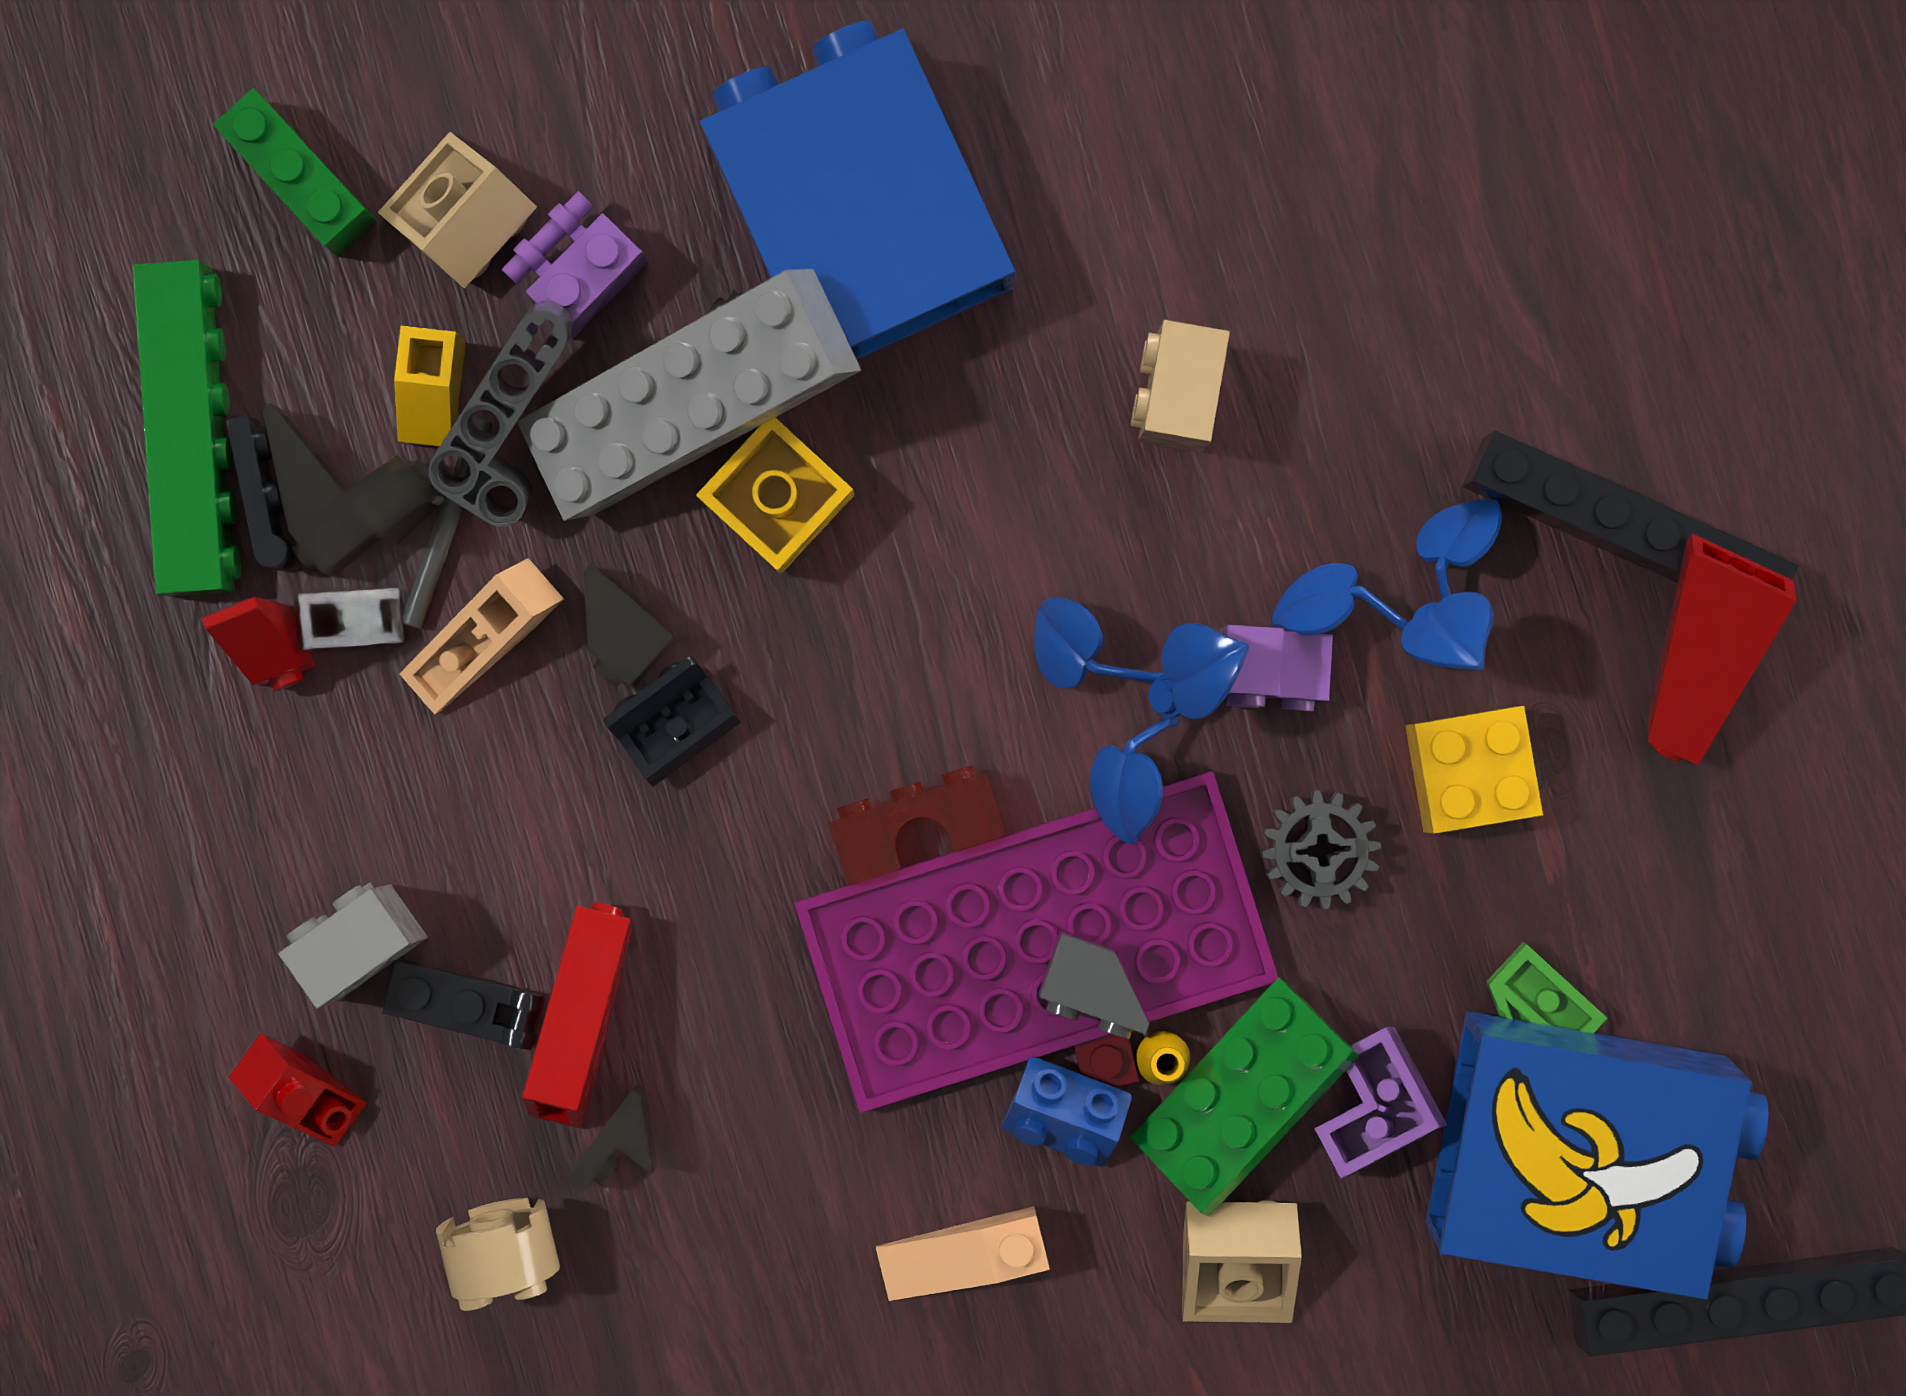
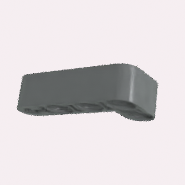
M541 301L534 304L526 312L438 448L429 465V479L441 494L485 522L497 527H507L516 523L522 517L532 494L528 477L519 469L497 456L496 453L564 350L573 331L569 312L563 306L553 301ZM547 319L555 325L552 331L554 336H548L537 354H535L532 350L527 349L538 331L537 325L543 324ZM508 364L522 366L529 375L530 384L523 388L509 386L502 377V367ZM478 410L492 412L500 422V429L493 433L480 431L473 422V412ZM449 455H457L464 458L470 466L471 474L466 477L451 475L444 466V458ZM495 486L511 488L518 498V504L512 507L498 505L493 501L490 489Z

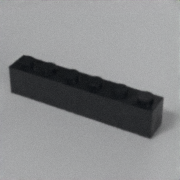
M1496 430L1483 438L1462 485L1463 488L1490 500L1495 499L1501 505L1677 583L1686 543L1692 533L1792 580L1799 567L1797 564Z
M1894 1247L1714 1270L1707 1300L1619 1284L1569 1290L1576 1345L1589 1357L1906 1315V1254Z

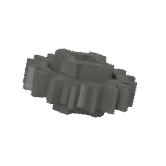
M1320 790L1311 791L1310 804L1306 805L1297 795L1290 797L1293 811L1288 814L1280 809H1275L1272 813L1280 823L1278 828H1263L1262 831L1263 835L1273 840L1271 848L1260 851V857L1273 859L1275 866L1265 873L1268 879L1282 877L1284 882L1278 893L1286 897L1296 889L1299 891L1298 905L1303 907L1308 906L1313 896L1317 897L1319 906L1323 910L1330 909L1331 896L1336 895L1344 904L1350 903L1351 896L1348 889L1351 886L1364 891L1369 887L1361 877L1364 870L1378 871L1379 865L1368 860L1369 852L1381 849L1380 842L1368 840L1366 836L1376 826L1373 820L1359 822L1357 817L1363 806L1359 803H1354L1345 810L1342 808L1343 794L1334 792L1328 804L1324 803ZM1329 814L1340 818L1347 824L1354 837H1341L1334 831ZM1307 816V819H1305L1306 829L1296 841L1285 842L1293 825ZM1320 834L1322 835L1323 842L1332 843L1335 846H1344L1343 850H1333V853L1324 855V864L1319 865L1318 858L1308 856V854L1296 853L1299 849H1308V846L1315 845L1317 843V835ZM1346 858H1355L1349 872L1341 880L1334 883L1336 881L1335 871ZM1287 862H1300L1307 868L1312 886L1303 883L1294 876Z

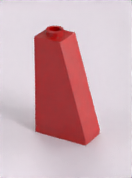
M1693 533L1685 547L1648 713L1647 731L1648 743H1651L1653 748L1662 756L1674 761H1681L1683 758L1699 765L1797 599L1792 579Z
M597 902L592 903L590 909L576 906L522 1097L528 1114L531 1117L579 1129L583 1128L632 933L630 918L622 917L623 911L615 906Z

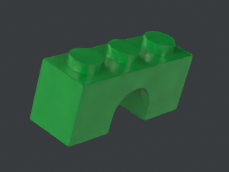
M254 88L248 91L212 124L323 246L338 257L377 221L305 144L304 140L270 103Z

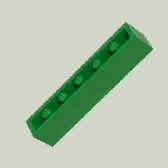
M200 260L133 264L155 594L176 597L234 592V579H239L241 575V559L237 546H231L230 525L237 522V504L234 493L227 492L226 470H232L233 451L230 438L223 435L222 416L229 414L230 401L227 386L225 383H220L218 362L225 361L226 357L224 334L221 328L216 329L215 307H221L222 304L220 279L217 274H212V268Z

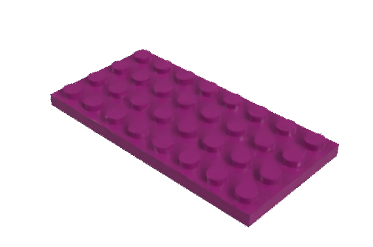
M1213 771L1163 786L1162 801L1158 814L1152 824L1141 834L1137 844H1128L1119 839L1104 824L1096 808H1092L794 902L860 1113L1029 1060L1030 1057L1043 1056L1111 1034L1098 1028L1101 1021L1100 1018L1080 1012L1076 1021L1046 1010L1049 1000L1039 997L1038 992L1060 931L1105 946L1115 952L1148 1022L1274 983L1278 978Z

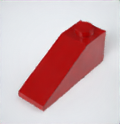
M252 597L201 618L208 633L252 685H271L273 692L280 691L302 682L304 678L301 672L315 666L290 605Z

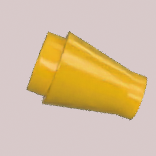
M1159 1031L1152 1033L1144 1038L1137 1049V1068L1140 1074L1152 1084L1158 1086L1172 1085L1181 1080L1189 1069V1048L1181 1037L1172 1032ZM1169 1053L1175 1056L1173 1061L1174 1067L1171 1070L1163 1071L1161 1068L1157 1069V1060L1161 1055Z

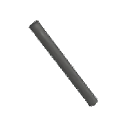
M473 416L475 426L480 431L489 433L493 423ZM458 456L452 475L455 477H466L471 474L470 466L464 458ZM446 496L443 498L401 619L402 623L422 629L463 510L462 506Z

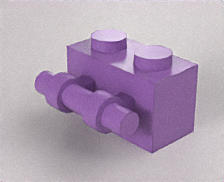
M579 191L564 206L558 203L547 214L551 219L529 242L524 238L513 249L516 255L502 268V271L516 284L531 270H534L540 276L526 293L536 304L541 301H553L563 306L569 312L572 319L573 331L570 336L572 339L648 263L643 252L603 213L587 229L579 223L594 207ZM567 234L574 242L551 264L545 256Z

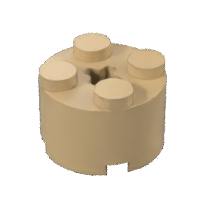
M515 1198L489 1203L468 1210L470 1217L468 1222L455 1226L454 1217H451L436 1228L451 1295L458 1299L460 1309L463 1311L485 1307L493 1302L494 1297L511 1293L514 1294L515 1299L519 1300L538 1296L547 1291L545 1280L553 1276L560 1269L545 1201L538 1199L534 1208H530L528 1198Z

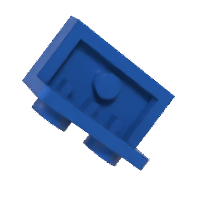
M1030 1057L1025 1066L1019 1087L1006 1111L1001 1129L1013 1133L1016 1139L1032 1146L1044 1145L1063 1152L1069 1160L1077 1164L1097 1165L1103 1168L1119 1141L1132 1096L1123 1090L1039 1058Z

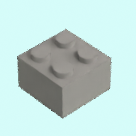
M368 883L363 887L358 885L332 903L338 912L328 918L326 914L318 919L313 917L287 935L291 945L278 954L316 1009L339 1001L428 938L391 884L375 888L372 883Z

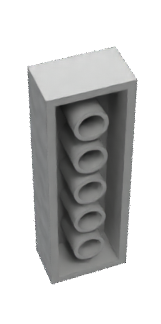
M814 269L785 270L523 417L517 423L563 521L592 516L862 370Z

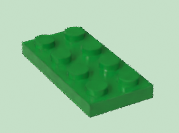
M1278 977L1130 1138L1201 1214L1210 1216L1360 1055L1286 981Z

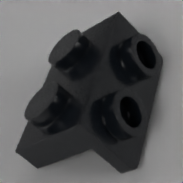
M688 656L681 662H676L666 667L660 673L657 680L638 694L621 700L616 705L614 711L603 720L609 731L620 741L645 780L652 787L741 723L709 675L692 656Z

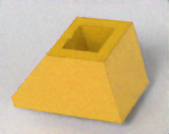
M409 326L400 327L394 378L397 440L399 443L440 447L457 421L466 340L457 332Z

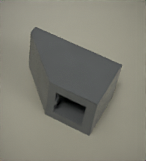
M1060 931L1038 992L1040 998L1049 1000L1046 1010L1076 1021L1080 1012L1101 1019L1099 1029L1130 1039L1133 1030L1146 1034L1149 1022L1115 952L1105 946Z

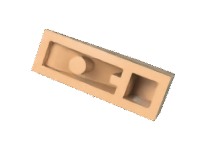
M527 558L495 575L402 670L400 675L436 715L531 633L564 598L532 561Z
M1035 1206L876 1246L889 1301L995 1284L1050 1270Z

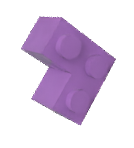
M1226 625L1218 630L1219 633L1243 641L1249 645L1240 673L1227 695V706L1265 707V699L1272 698L1282 699V710L1314 711L1315 701H1329L1333 634L1299 635L1296 632L1284 631V628Z
M1385 1027L1351 1045L1360 1056L1346 1071L1363 1103L1315 1128L1341 1179L1351 1176L1447 1126L1395 1027Z

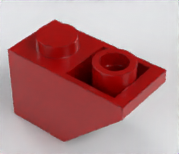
M260 1033L228 1077L256 1111L333 1147L338 1144L367 1104L363 1097L303 1053L263 1033Z

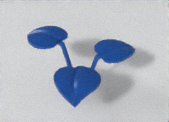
M1480 499L1460 503L1435 514L1421 528L1416 540V550L1424 561H1437L1435 572L1442 600L1439 603L1431 602L1420 607L1410 622H1407L1366 588L1355 586L1358 573L1352 565L1331 563L1306 572L1289 586L1274 610L1272 616L1273 627L1284 628L1288 632H1296L1299 635L1325 633L1336 628L1351 614L1355 604L1354 599H1362L1402 630V646L1412 658L1437 667L1482 670L1484 667L1486 643L1493 622L1492 607L1488 599L1478 593L1460 592L1451 595L1447 569L1449 564L1459 567L1469 566L1483 557L1491 548L1499 533L1502 521V508L1499 502L1495 499L1492 501Z
M1051 597L1045 599L1040 604L1041 607L1036 615L1034 651L1041 673L1051 684L1058 688L1077 687L1084 681L1087 669L1094 674L1152 684L1148 694L1151 707L1163 716L1162 720L1127 741L1124 751L1116 746H1106L1100 749L1094 759L1090 773L1091 797L1100 818L1119 839L1128 844H1137L1141 834L1152 824L1157 816L1163 794L1162 778L1157 766L1147 755L1136 753L1138 747L1168 727L1178 726L1180 716L1199 719L1207 717L1216 711L1232 689L1244 663L1249 645L1243 641L1225 636L1206 625L1187 623L1173 629L1167 637L1162 651V667L1165 674L1162 671L1146 672L1103 665L1093 659L1102 647L1103 635L1097 620L1091 612L1083 605L1067 598Z

